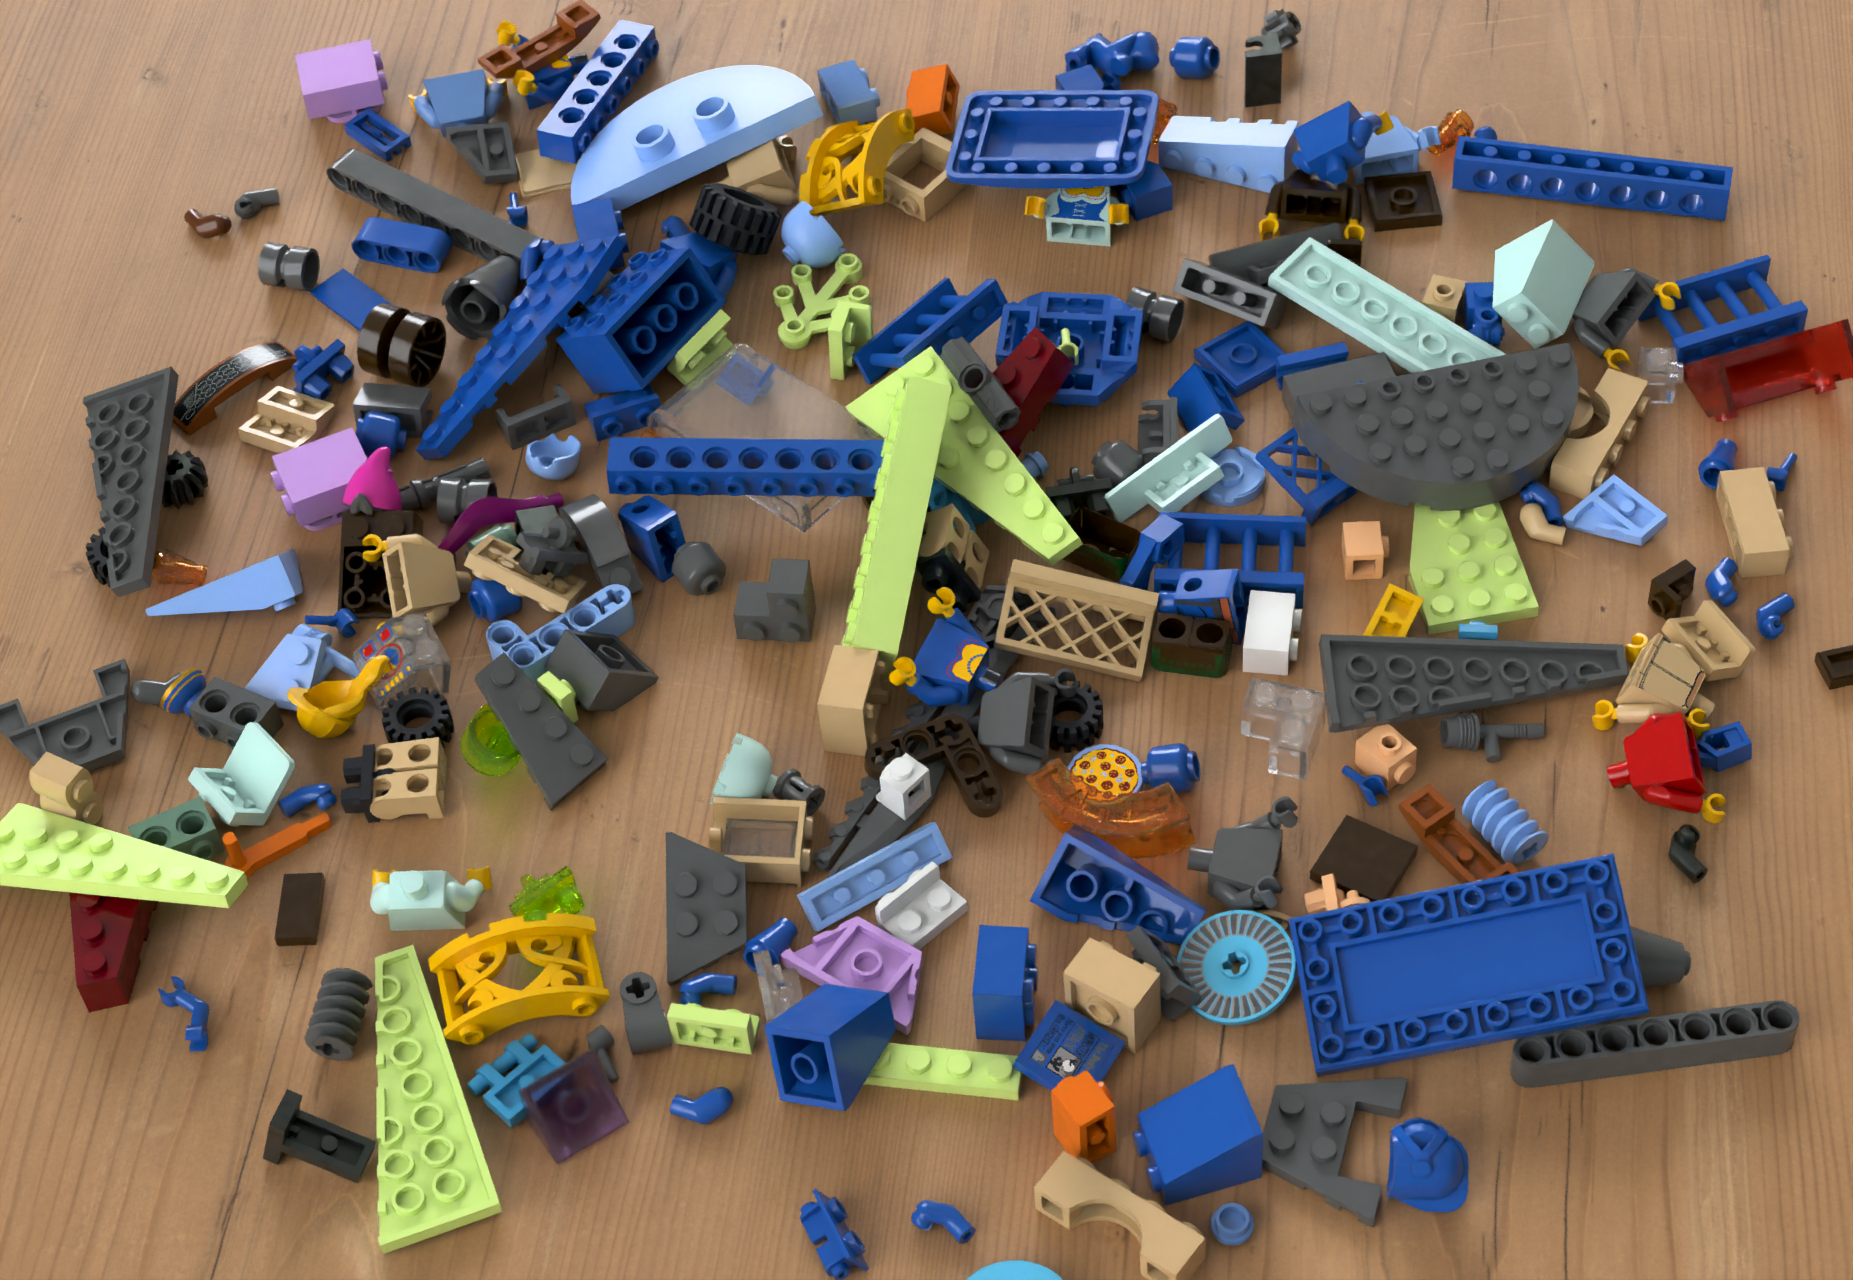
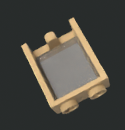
M713 797L714 827L709 829L710 849L745 864L747 868V882L797 884V887H801L803 872H810L811 849L805 848L806 840H813L814 817H807L806 801Z

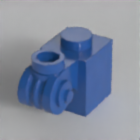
M1494 282L1465 283L1462 312L1464 329L1493 347L1500 346V341L1505 336V329L1502 328V317L1492 308Z

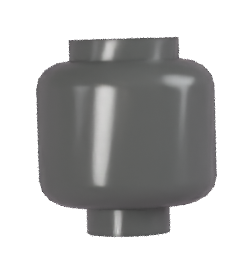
M1117 440L1113 443L1107 441L1092 459L1091 463L1094 465L1093 475L1098 480L1110 478L1113 489L1145 465V458L1122 440Z
M691 541L683 544L675 552L672 572L689 594L695 596L710 595L721 587L722 580L726 574V565L710 544Z

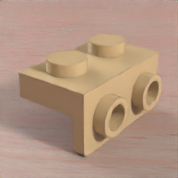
M1704 600L1694 616L1667 619L1661 629L1672 643H1679L1686 647L1695 663L1704 669L1706 674L1704 679L1706 681L1739 677L1755 652V647L1712 600Z

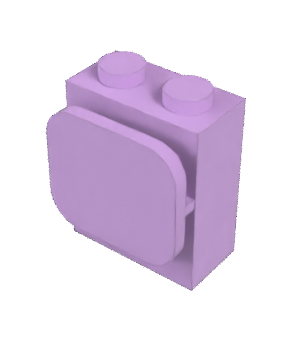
M370 39L295 55L309 120L327 116L328 120L333 123H344L350 121L367 108L375 113H379L382 104H385L382 91L388 90L384 71L378 72V70L384 69L380 50L373 52Z
M353 427L272 456L276 470L270 472L277 492L283 490L285 492L280 497L287 515L294 514L300 527L304 526L312 531H319L342 523V511H351L350 507L342 504L345 490L354 472L367 459Z

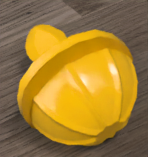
M385 655L374 657L364 666L360 674L352 680L323 681L311 689L291 687L287 692V697L297 706V718L301 727L317 738H334L343 734L351 725L355 724L356 716L365 706L368 691H371L372 686L382 678L384 666L390 659Z

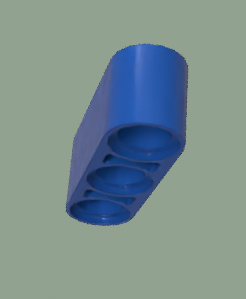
M378 217L367 218L352 242L353 252L363 260L426 273L438 272L453 247L452 239L442 230Z

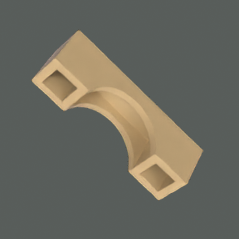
M1611 368L1606 370L1594 391L1592 404L1594 409L1593 417L1600 422L1604 429L1587 438L1565 439L1551 463L1550 488L1585 499L1608 479L1610 465L1616 466L1621 458L1624 441L1630 442L1634 436L1638 417L1644 418L1648 412L1651 398L1647 397L1649 381Z
M1063 1151L1034 1187L1035 1208L1069 1230L1091 1221H1110L1128 1229L1137 1238L1141 1246L1140 1274L1149 1280H1189L1205 1260V1237L1198 1228L1191 1223H1181L1171 1217L1157 1202L1152 1200L1145 1201L1135 1195L1121 1180L1116 1178L1109 1179L1098 1172L1094 1165L1085 1158H1075L1066 1151Z

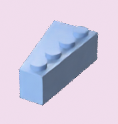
M1172 116L1158 141L1159 165L1270 193L1273 185L1288 179L1293 171L1297 169L1292 163V155L1298 151V141L1294 134V129L1298 127L1299 121H1287L1285 125L1273 124L1272 120L1259 119L1258 123L1255 124L1242 123L1239 118H1228L1226 122H1215L1212 117Z

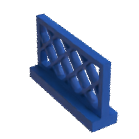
M1294 427L1259 451L1255 457L1304 509L1301 516L1306 517V521L1310 525L1360 491L1348 485L1331 472L1322 471V459L1317 456L1316 470L1297 468V455L1314 456L1306 447L1298 446V434ZM1276 452L1291 454V467L1277 465L1270 456ZM1296 477L1316 479L1315 489L1306 495L1296 485Z

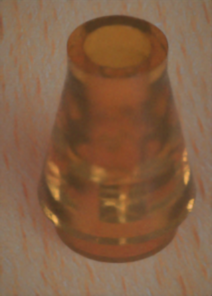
M1460 109L1448 112L1438 125L1441 144L1431 145L1428 150L1433 155L1439 156L1445 150L1457 145L1459 136L1470 137L1471 131L1474 129V123L1469 115Z
M168 549L164 552H155L151 579L157 580L158 584L196 586L204 584L207 574L206 565L198 564Z

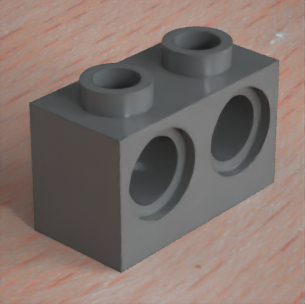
M217 677L212 679L188 708L195 724L194 728L202 737L209 740L214 738L226 743L232 749H234L246 724L249 722L259 723L272 738L284 725L275 701Z

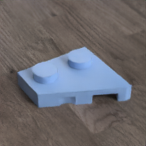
M1613 474L1563 516V524L1569 529L1642 546L1668 524V515Z
M287 633L244 689L275 701L279 709L297 712V706L288 699L287 692L291 687L311 689L317 685L327 642Z

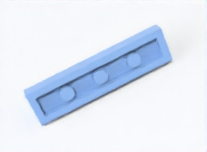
M930 822L803 891L797 897L813 930L820 931L902 886L914 871L923 869L931 862L940 865L953 857L937 824Z

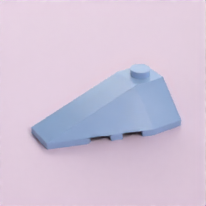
M293 548L236 573L229 574L204 586L145 609L147 616L260 610L272 605L275 611H279L296 603L294 596L304 592L296 551Z

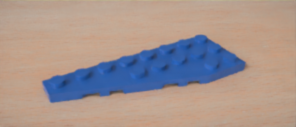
M617 235L603 238L597 237L591 240L575 241L561 245L555 244L544 253L543 262L528 277L527 285L522 293L511 302L509 306L510 311L504 320L494 327L492 331L493 336L487 345L478 351L475 356L476 361L469 372L459 379L457 383L458 388L452 397L442 404L440 415L422 434L423 440L416 451L424 459L446 457L473 427L472 424L474 422L472 418L474 415L480 413L485 408L489 409L498 400L494 393L506 381L511 385L547 346L545 337L558 327L563 328L571 319L567 314L578 301L581 304H585L592 296L625 246Z

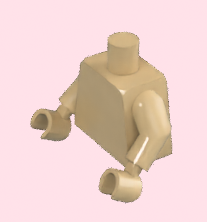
M782 136L778 141L776 138L725 161L729 176L717 183L742 189L770 203L786 206L796 203L797 205L799 203V191L797 194L793 193V190L797 188L788 165V161H793L797 158V146L793 144V140L789 136Z

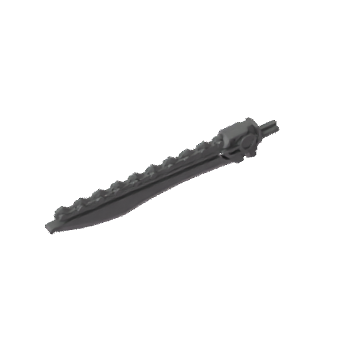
M1003 584V586L987 585L981 593L980 600L974 603L966 619L989 646L988 668L1005 675L1021 654L994 648L1006 584ZM1013 591L1012 601L1020 612L1035 604L1029 595ZM1048 607L1054 617H1056L1055 608ZM1009 610L1008 618H1010V617L1013 616V614L1010 612V610ZM1040 610L1026 617V620L1035 632H1037V628L1046 626L1049 623ZM1018 622L1005 629L1004 638L1021 641L1028 637ZM977 688L970 703L965 706L954 704L948 705L946 708L945 706L930 707L923 701L907 707L906 718L910 720L909 724L893 730L892 736L937 719L940 714V717L956 714L967 721L970 717L975 716L981 708L982 696L988 691ZM946 728L945 736L950 735L953 740L958 739L959 731L953 732L951 728ZM917 739L911 740L906 745L909 753L912 754L914 752L913 755H922L928 750L925 742ZM939 739L934 740L936 748H938ZM896 747L895 756H900L899 747ZM877 755L876 763L886 767L889 759H883L881 755ZM943 758L925 765L929 769L931 797L907 820L902 819L882 803H878L876 795L881 791L879 780H874L869 776L862 778L860 789L864 792L863 796L846 803L845 815H848L849 818L847 821L830 827L829 839L833 843L826 848L814 852L813 864L822 871L831 870L827 875V878L899 840L934 800L947 768ZM910 791L908 793L909 797H911L914 794L913 791Z

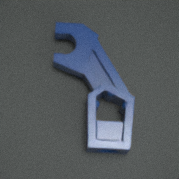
M1162 514L1140 534L1137 551L1123 577L1120 578L1119 584L1148 591L1150 573L1155 564L1164 565L1185 544L1183 523Z
M1740 721L1705 731L1701 740L1696 739L1702 767H1709L1716 772H1720L1752 759V743Z

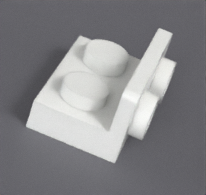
M934 862L929 863L923 869L914 871L907 882L894 892L885 894L875 907L877 927L918 950L968 911L967 901L940 879L939 866Z

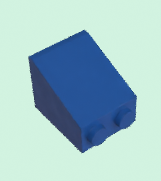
M823 984L766 1024L764 1027L780 1100L846 1111L850 1108L896 1031L889 993Z
M1234 1064L1217 1070L1137 1114L1138 1131L1132 1133L1134 1145L1139 1157L1146 1156L1150 1166L1146 1168L1150 1187L1153 1192L1160 1191L1165 1206L1262 1178L1263 1132Z

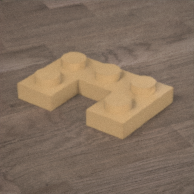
M490 534L469 552L464 566L472 569V573L475 576L487 581L495 580L505 585L508 592L520 597L528 596L538 601L540 607L552 613L561 612L564 614L581 596L587 584V581L571 573L568 578L558 577L551 572H548L546 575L542 573L541 575L527 573L517 562L522 550Z

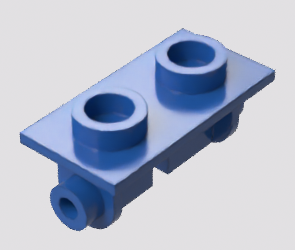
M817 1189L813 1190L812 1192L818 1202H809L801 1207L800 1221L813 1244L817 1245L824 1239H828L826 1243L816 1249L827 1274L834 1276L835 1280H842L850 1274L849 1268L854 1265L867 1271L869 1268L862 1256L866 1251L857 1234L852 1230L849 1231L844 1221L848 1218L844 1206L836 1197L828 1198Z

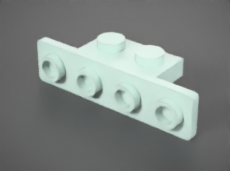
M1215 414L1106 493L1105 499L1110 506L1109 508L1115 520L1122 523L1147 504H1150L1159 512H1178L1194 498L1210 489L1212 485L1225 477L1221 467L1210 459L1233 441L1223 417Z

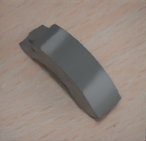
M592 494L557 509L560 518L567 519L572 526V530L576 531L577 536L574 542L577 541L582 549L590 555L588 560L601 589L613 584L627 587L631 594L644 589L629 556L631 554L629 547L610 511L598 496Z

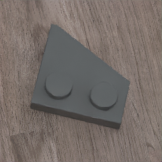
M509 121L446 127L447 140L484 184L518 181Z

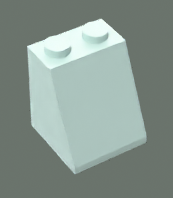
M1552 219L1495 250L1492 308L1534 349H1537L1565 333L1594 268V260Z

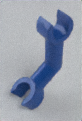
M172 976L171 980L177 990L173 993H166L164 990L158 989L162 1002L169 1007L180 1005L192 1013L191 1025L186 1027L185 1040H191L189 1051H206L208 1046L207 1022L209 1005L188 992L181 978Z

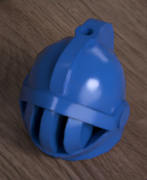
M1419 1117L1408 1119L1402 1124L1398 1123L1390 1130V1158L1386 1198H1394L1427 1212H1451L1460 1208L1466 1201L1468 1193L1469 1161L1466 1149L1458 1139L1448 1135L1446 1129L1429 1119Z

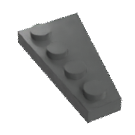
M504 652L476 674L475 682L497 720L501 721L509 735L508 739L515 751L518 750L527 765V771L533 782L538 784L544 794V800L550 811L606 765L608 758Z

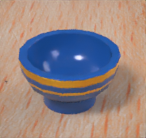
M193 667L180 675L162 696L160 707L173 714L186 713L192 718L188 708L207 687L206 679L198 667Z

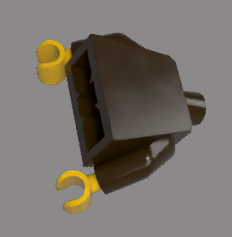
M1296 169L1288 179L1276 183L1271 188L1265 211L1267 218L1262 219L1259 223L1261 241H1263L1264 235L1267 232H1273V238L1280 236L1277 219L1324 223L1336 222L1338 224L1347 223L1348 226L1345 228L1343 239L1356 238L1361 240L1363 245L1365 231L1359 225L1362 222L1361 194L1349 183L1344 181L1340 184H1333L1329 181H1321L1316 174L1309 175L1301 169Z

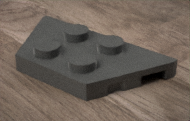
M666 832L667 983L669 986L677 985L681 982V979L699 969L705 970L716 964L720 958L726 955H733L744 949L748 941L746 865L672 832Z

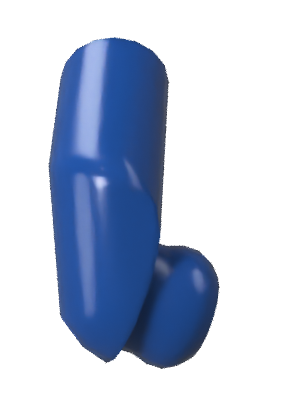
M1782 593L1757 610V629L1763 637L1775 639L1784 631L1785 625L1784 623L1781 624L1780 618L1795 606L1790 595Z
M320 783L300 787L278 801V805L284 815L289 818L314 801H316L319 809L325 810L337 802V797L332 793L331 790L333 788L329 784Z

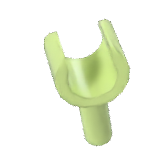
M1064 328L1061 330L1062 344L1058 348L1066 356L1073 357L1075 365H1078V347L1071 343L1069 329Z

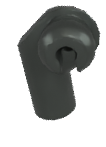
M1684 824L1679 828V831L1674 832L1671 838L1669 858L1689 880L1697 883L1704 878L1708 869L1694 856L1697 846L1696 842L1700 839L1699 831L1692 825Z

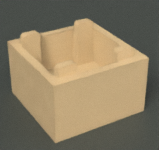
M834 645L817 703L824 751L865 756L869 746L878 742L875 731L883 703L887 704L889 702V692L883 689L882 675L886 671V664L880 661L879 650Z
M1089 938L1063 972L1065 1005L1125 1041L1124 1049L1136 1054L1161 1019L1160 973L1156 971V967L1148 963L1141 964L1114 950L1113 945L1105 941L1098 942Z

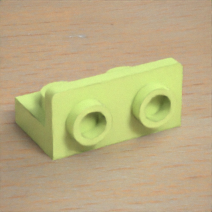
M838 300L828 328L830 378L844 380L848 367H854L855 364L852 354L873 338L872 306Z
M722 309L678 351L666 368L691 391L735 348L734 344L725 337L727 332L724 330V327L731 318Z
M671 1003L667 1015L672 1041L675 1044L752 1055L760 1027L759 1016L745 1014L736 1009L717 1010L704 1008L695 1003L685 1005Z

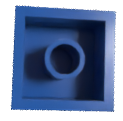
M979 925L972 991L976 1039L1025 1041L1027 1025L1034 1026L1035 1001H1033V993L1038 989V967H1036L1037 944H1030L1028 927Z

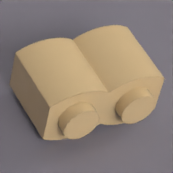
M46 752L29 772L31 787L36 793L40 794L41 809L95 825L102 816L103 804L99 794L93 791V780L90 772L81 766Z

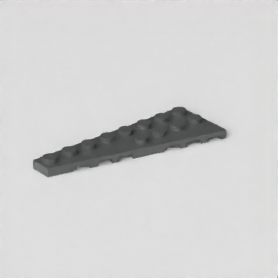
M172 367L83 398V404L87 407L88 417L85 418L86 425L91 431L89 447L94 451L95 462L92 463L96 494L102 504V511L99 514L100 519L105 524L106 531L103 534V541L109 551V559L106 561L110 588L118 597L140 591L151 585L179 377Z
M1321 634L1319 641L1329 732L1332 733L1624 684L1629 674L1624 646L1620 644Z

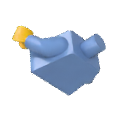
M484 69L423 79L425 89L422 90L423 94L420 96L409 94L408 97L413 111L417 112L431 128L440 129L442 136L447 138L446 127L487 124L488 120L494 118L503 98L508 95L507 79L493 82L492 78H488L487 83Z

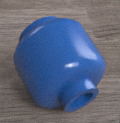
M1186 36L1181 37L1176 42L1175 47L1171 49L1169 61L1179 77L1183 79H1205L1218 68L1220 53L1218 47L1208 37Z
M370 411L365 415V418L358 419L356 436L366 456L369 457L376 449L386 446L391 450V460L395 457L397 449L404 450L407 430L401 429V420L398 416Z
M481 578L473 581L471 591L468 592V600L475 615L492 623L518 612L522 607V597L508 592L505 585L495 580L487 581Z
M1182 743L1151 748L1147 755V761L1141 763L1143 783L1150 785L1158 796L1190 792L1195 782H1198L1201 776L1197 753L1190 751L1187 745Z

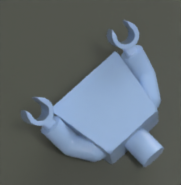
M1366 111L1361 115L1363 117H1366L1369 115H1374V113L1371 111ZM1390 116L1394 127L1381 135H1375L1373 132L1365 148V160L1352 168L1356 185L1364 184V177L1417 172L1419 151L1426 150L1431 145L1441 144L1438 127H1425L1416 133L1403 126L1397 117Z

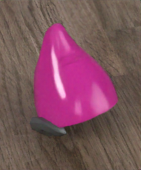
M384 446L376 449L352 475L342 500L343 505L351 508V513L356 514L362 511L367 515H372L373 511H401V495L393 478L390 448Z

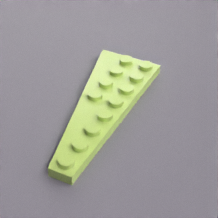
M931 346L846 406L847 411L854 420L860 421L877 437L880 436L885 439L889 429V424H887L892 403H894L898 387L905 388L909 376L952 386L934 479L953 493L959 494L976 510L982 511L993 519L995 524L1003 530L1006 529L1025 546L1052 566L1083 544L1003 438L991 426L969 395L959 387L957 379Z
M414 945L375 957V997L377 1000V1021H375L377 1034L376 1067L378 1072L376 1123L378 1141L377 1178L379 1181L377 1213L379 1215L378 1242L383 1254L503 1212Z

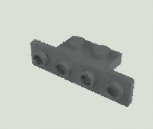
M1332 222L1209 255L1210 266L1268 288L1269 276L1309 237L1327 247L1328 239H1342L1340 226L1338 223Z

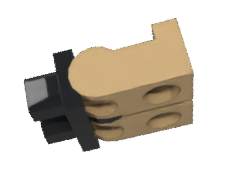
M950 504L926 513L923 527L926 537L919 547V554L921 556L917 557L915 568L921 574V583L928 592L936 594L938 589L948 587L955 595V603L952 608H958L961 613H964L969 603L981 598L982 592L980 588L989 557V550L973 529L969 530L970 525L954 504Z
M434 737L380 745L377 748L375 744L363 745L362 756L344 759L343 773L346 783H360V787L341 789V804L345 813H364L368 823L380 822V818L395 819L401 815L427 813L429 819L444 818L446 792L444 787H446L447 758L440 738Z

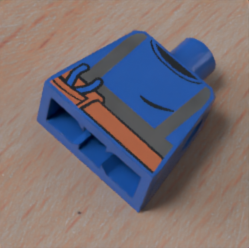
M1238 569L1185 571L1180 576L1176 591H1159L1158 612L1230 621L1232 644L1241 645L1246 628L1248 608Z

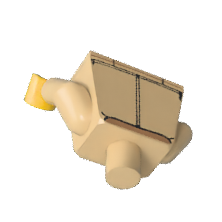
M1659 632L1649 642L1646 635L1637 633L1632 637V644L1625 645V657L1634 664L1615 700L1619 705L1617 708H1614L1612 703L1607 700L1598 701L1595 704L1596 714L1592 716V723L1594 728L1603 731L1612 728L1615 719H1618L1619 723H1644L1653 714H1675L1681 712L1685 715L1696 708L1705 712V721L1713 711L1715 703L1698 693L1706 674L1704 669L1695 663L1684 645L1670 642Z

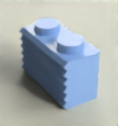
M855 59L817 70L819 90L838 124L847 121H858V124L863 125L865 122L869 124L871 120L876 121V107L880 106L879 95L875 88L870 89L866 70L864 68L859 69Z

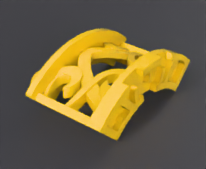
M911 109L891 111L877 122L860 126L858 121L834 124L824 130L825 133L820 138L814 139L805 157L809 161L807 172L801 174L799 186V202L804 201L813 207L809 212L813 217H819L820 215L824 217L833 213L884 203V177L890 157L900 145L915 140V122ZM859 154L845 168L842 166L841 162L845 158ZM848 184L858 194V197L847 198L846 186ZM837 195L839 196L841 201L830 203L831 199Z
M546 913V920L524 922L523 916L500 920L489 924L490 931L470 938L468 933H465L441 947L428 958L430 972L437 973L447 1023V1027L443 1030L444 1037L467 1045H477L493 1033L529 1019L558 1015L588 1018L610 999L609 990L604 988L592 937L597 929L594 918L565 913ZM535 950H543L544 954L535 952ZM576 950L579 962L571 959L572 953ZM521 953L531 963L545 967L539 976L522 991L504 987L491 981L500 973L506 964L508 956ZM492 962L490 966L486 967V964ZM568 971L581 974L584 985H578L577 978ZM458 979L463 980V982L465 983L461 990L459 987ZM470 997L468 1001L469 1012L465 1014L463 1003Z

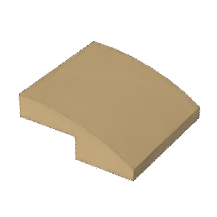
M276 386L258 400V413L238 428L239 441L278 454L318 439L327 427L336 411V404Z

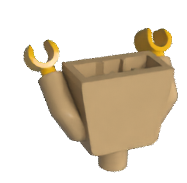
M370 534L363 539V546L374 545L377 547L374 551L363 552V558L366 561L374 562L379 560L381 556L383 557L393 620H400V624L397 625L391 622H382L377 626L376 632L389 625L393 633L392 638L384 645H381L383 647L388 644H394L398 635L404 634L407 637L435 626L448 615L449 607L459 602L460 593H467L471 588L470 574L466 571H456L451 552L438 549L435 544L419 534L389 536L386 541H382L377 535Z

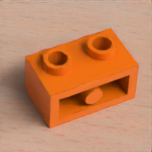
M947 63L911 72L910 85L906 89V108H910L912 111V117L915 122L914 135L923 127L939 136L953 133L960 85Z
M1087 1070L1075 1077L1069 1076L1061 1080L1051 1090L1054 1135L1070 1155L1075 1158H1085L1094 1164L1117 1150L1115 1106L1112 1095L1107 1086L1102 1081L1096 1082Z

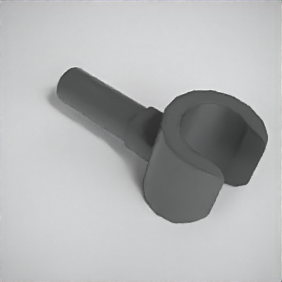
M600 1025L588 1033V1049L601 1062L609 1082L614 1083L619 1080V1077L606 1050L615 1043L609 1031L603 1025Z

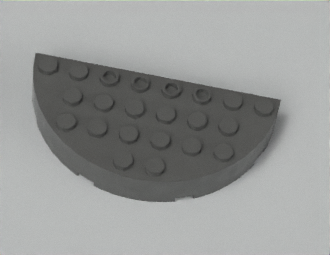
M1568 342L1297 396L1292 425L1308 451L1314 457L1319 456L1331 467L1330 472L1365 494L1405 507H1409L1410 503L1431 505V510L1439 511L1476 508L1499 502L1520 492L1521 487L1532 480H1538L1551 467L1553 459L1567 438L1577 405L1579 393L1578 368L1575 356Z

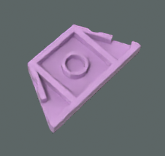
M856 916L841 923L835 930L825 931L812 937V944L796 952L789 948L780 955L782 965L819 986L832 984L888 992L896 1029L906 1035L910 1033L923 966L922 951Z

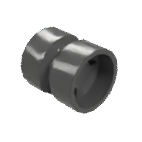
M268 242L264 245L258 262V275L262 284L277 287L287 285L289 289L311 291L317 283L320 258L316 249L300 246L289 248L286 244Z
M1141 287L1133 288L1126 304L1131 308L1136 307L1143 311L1142 335L1149 331L1151 338L1171 343L1178 334L1183 320V300L1168 295H1162L1157 298L1154 291Z
M442 478L437 493L439 521L442 524H455L461 514L474 501L484 497H498L495 481L493 479H472L469 484H466L464 478Z

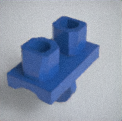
M337 339L325 350H322L318 345L312 349L304 345L295 349L294 354L297 362L292 365V368L296 372L294 380L297 387L293 391L324 400L332 390V385L325 379L329 374L341 383L349 379L354 373V364L344 355L345 344Z

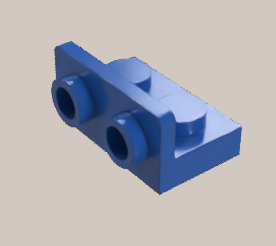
M650 384L642 390L635 392L625 391L584 404L585 413L597 442L664 422L659 396L656 393L654 394Z

